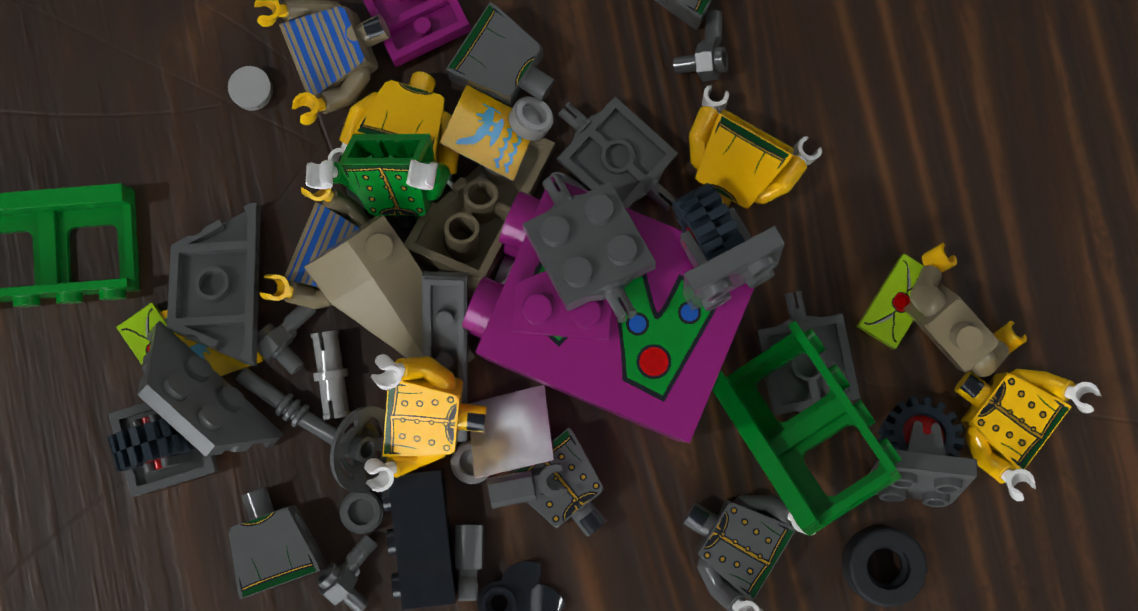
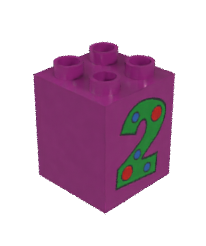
M564 182L571 196L588 192ZM546 188L541 199L519 191L509 210L499 238V243L505 245L503 253L515 258L506 282L502 284L483 276L473 294L462 323V328L469 330V334L481 338L475 353L488 362L672 440L690 443L754 288H749L747 283L730 291L732 298L721 306L710 311H706L703 306L691 311L683 296L684 273L694 269L680 243L679 239H681L680 234H682V231L625 207L656 261V269L634 279L624 289L634 309L637 310V314L631 319L626 314V321L619 323L611 308L608 341L512 333L515 283L545 271L524 232L523 223L549 211L554 206Z

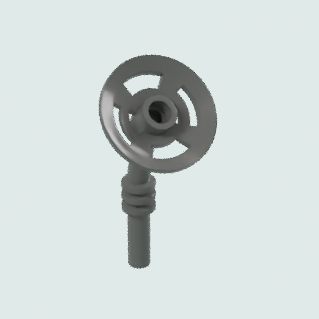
M247 367L240 372L235 381L275 408L277 416L283 414L284 421L292 420L291 426L296 427L299 425L331 444V471L335 480L342 488L355 493L372 490L366 482L369 479L376 478L380 472L365 475L363 467L367 460L374 457L376 451L381 452L379 460L387 463L388 457L382 456L386 410L371 405L362 406L352 411L336 428L309 412L307 404L301 406L300 399L293 400V394L285 395ZM371 417L380 425L382 436H379L374 425L368 423ZM352 422H354V427H352L347 431V433H345L349 425ZM364 429L368 432L369 436L362 435ZM346 457L351 459V465L347 462ZM339 463L344 470L350 472L351 479L342 473Z

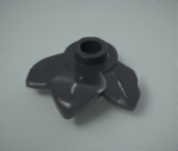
M520 561L508 567L501 580L488 583L481 590L477 604L479 611H561L565 606V601L553 588L538 583L541 574L540 563ZM501 594L507 598L508 605L505 609L497 610L492 606L491 599L495 595Z

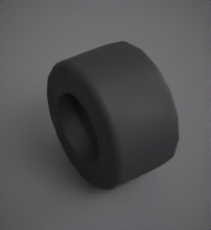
M886 525L868 526L855 533L846 544L841 560L843 576L850 589L867 602L885 608L901 606L914 599L923 588L928 572L926 555L919 542L906 531ZM887 548L897 554L901 567L895 579L890 582L881 583L871 577L867 564L873 552L878 549Z

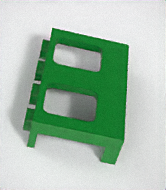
M122 183L0 193V234L29 232L32 235L35 279L33 286L0 288V302L13 301V307L40 306V299L56 298L57 304L82 303L83 295L99 294V300L109 301L126 299V292L140 291L135 190ZM115 226L118 234L119 279L72 282L69 238L71 231L76 228Z
M793 321L788 325L793 333L730 375L726 376L720 370L712 390L800 529L808 536H811L900 479L902 476L895 465L902 461L887 437L879 442L869 429L876 421L861 400L854 404L849 400L844 390L851 386L836 363L828 368L819 355L826 351L812 328L803 332L797 322ZM801 354H806L829 385V392L825 397L790 420L779 422L759 393L758 384L762 379ZM847 426H856L879 459V466L876 470L836 496H827L806 465L805 455Z

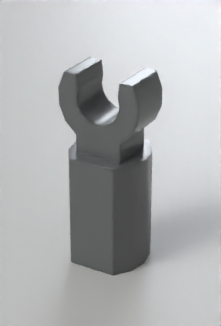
M548 465L538 475H532V471L528 470L487 478L492 508L536 501V495L542 493L550 498L563 497L567 494V488L552 489L547 483V478L551 473L563 471L562 465Z
M455 524L454 569H459L458 601H476V598H478V569L483 568L484 524Z

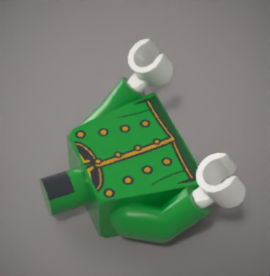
M353 134L339 162L328 159L322 161L321 164L308 162L306 166V186L314 189H329L333 187V183L343 184L359 197L368 213L374 216H397L401 226L407 229L413 228L418 218L428 213L433 200L441 197L450 176V170L446 164L435 162L430 134Z

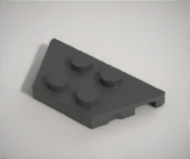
M249 203L243 207L245 212L224 223L219 219L204 227L199 234L189 235L171 245L167 328L173 333L250 366L257 365L261 208L257 203Z
M161 321L156 323L147 334V340L151 341L150 350L143 357L142 370L144 376L140 379L137 395L205 457L220 455L224 451H247L253 444L263 443L266 448H269L284 435L249 403L238 389L227 383L212 369L205 359L192 351Z

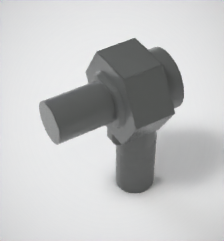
M710 10L706 13L705 39L698 43L695 55L674 57L673 67L676 74L697 72L703 82L719 80L720 74L727 72V51L724 46L719 47L722 40L723 14L721 11Z
M297 306L284 318V323L277 328L272 323L266 325L258 332L257 353L267 363L276 359L291 375L295 374L304 365V362L288 346L297 336L296 330L312 317L317 310Z
M364 535L347 554L342 565L330 564L320 573L316 580V584L319 586L318 592L335 606L343 601L351 610L363 611L369 601L354 586L358 581L359 566L363 564L378 545L370 537Z

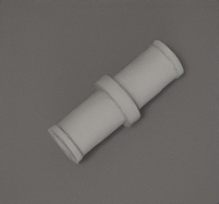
M339 330L311 334L317 372L313 373L314 382L319 381L323 420L346 417L351 413L349 411L345 377H348L349 374L348 368H343L338 336Z

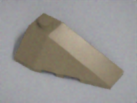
M546 138L530 141L514 181L481 164L465 178L460 177L451 185L452 190L436 204L432 202L428 213L418 218L404 243L414 260L426 271L468 272L469 298L473 297L483 276L495 280L500 265L506 256L503 253L505 245L499 243V238L509 210L519 191L534 196L554 151L555 142Z
M384 215L373 217L304 266L330 304L358 322L405 358L423 356V273ZM468 346V362H470L475 356Z

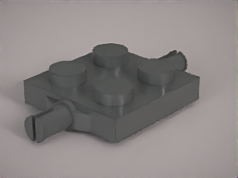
M616 96L601 112L589 118L584 116L571 102L565 105V109L562 108L558 116L574 128L576 133L572 143L557 158V162L589 191L610 181L624 207L628 209L636 201L646 197V195L662 208L664 212L673 205L672 201L677 198L671 195L658 182L663 171L674 161L678 153Z
M560 174L553 175V182L549 176L543 181L542 185L546 188L554 206L549 211L523 223V229L567 312L589 301L607 299L619 323L626 321V314L629 319L633 318L637 314V310L634 309L624 289L634 279L656 269V261L611 182L609 181L585 194L571 196Z
M802 291L784 294L789 320L776 327L755 331L760 354L793 333L788 327L793 321L797 322L803 332L812 328L826 351L819 355L828 368L836 363L851 386L844 390L849 400L861 399L843 313L826 317L806 316ZM806 354L797 356L765 377L771 409L774 415L795 411L802 412L825 397L829 392V385Z

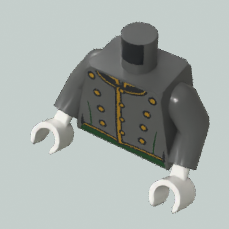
M741 494L733 502L725 499L717 513L695 501L682 523L702 535L695 548V552L700 556L697 569L709 594L727 611H763L762 608L753 602L795 531L806 534L800 529L782 499L773 494Z

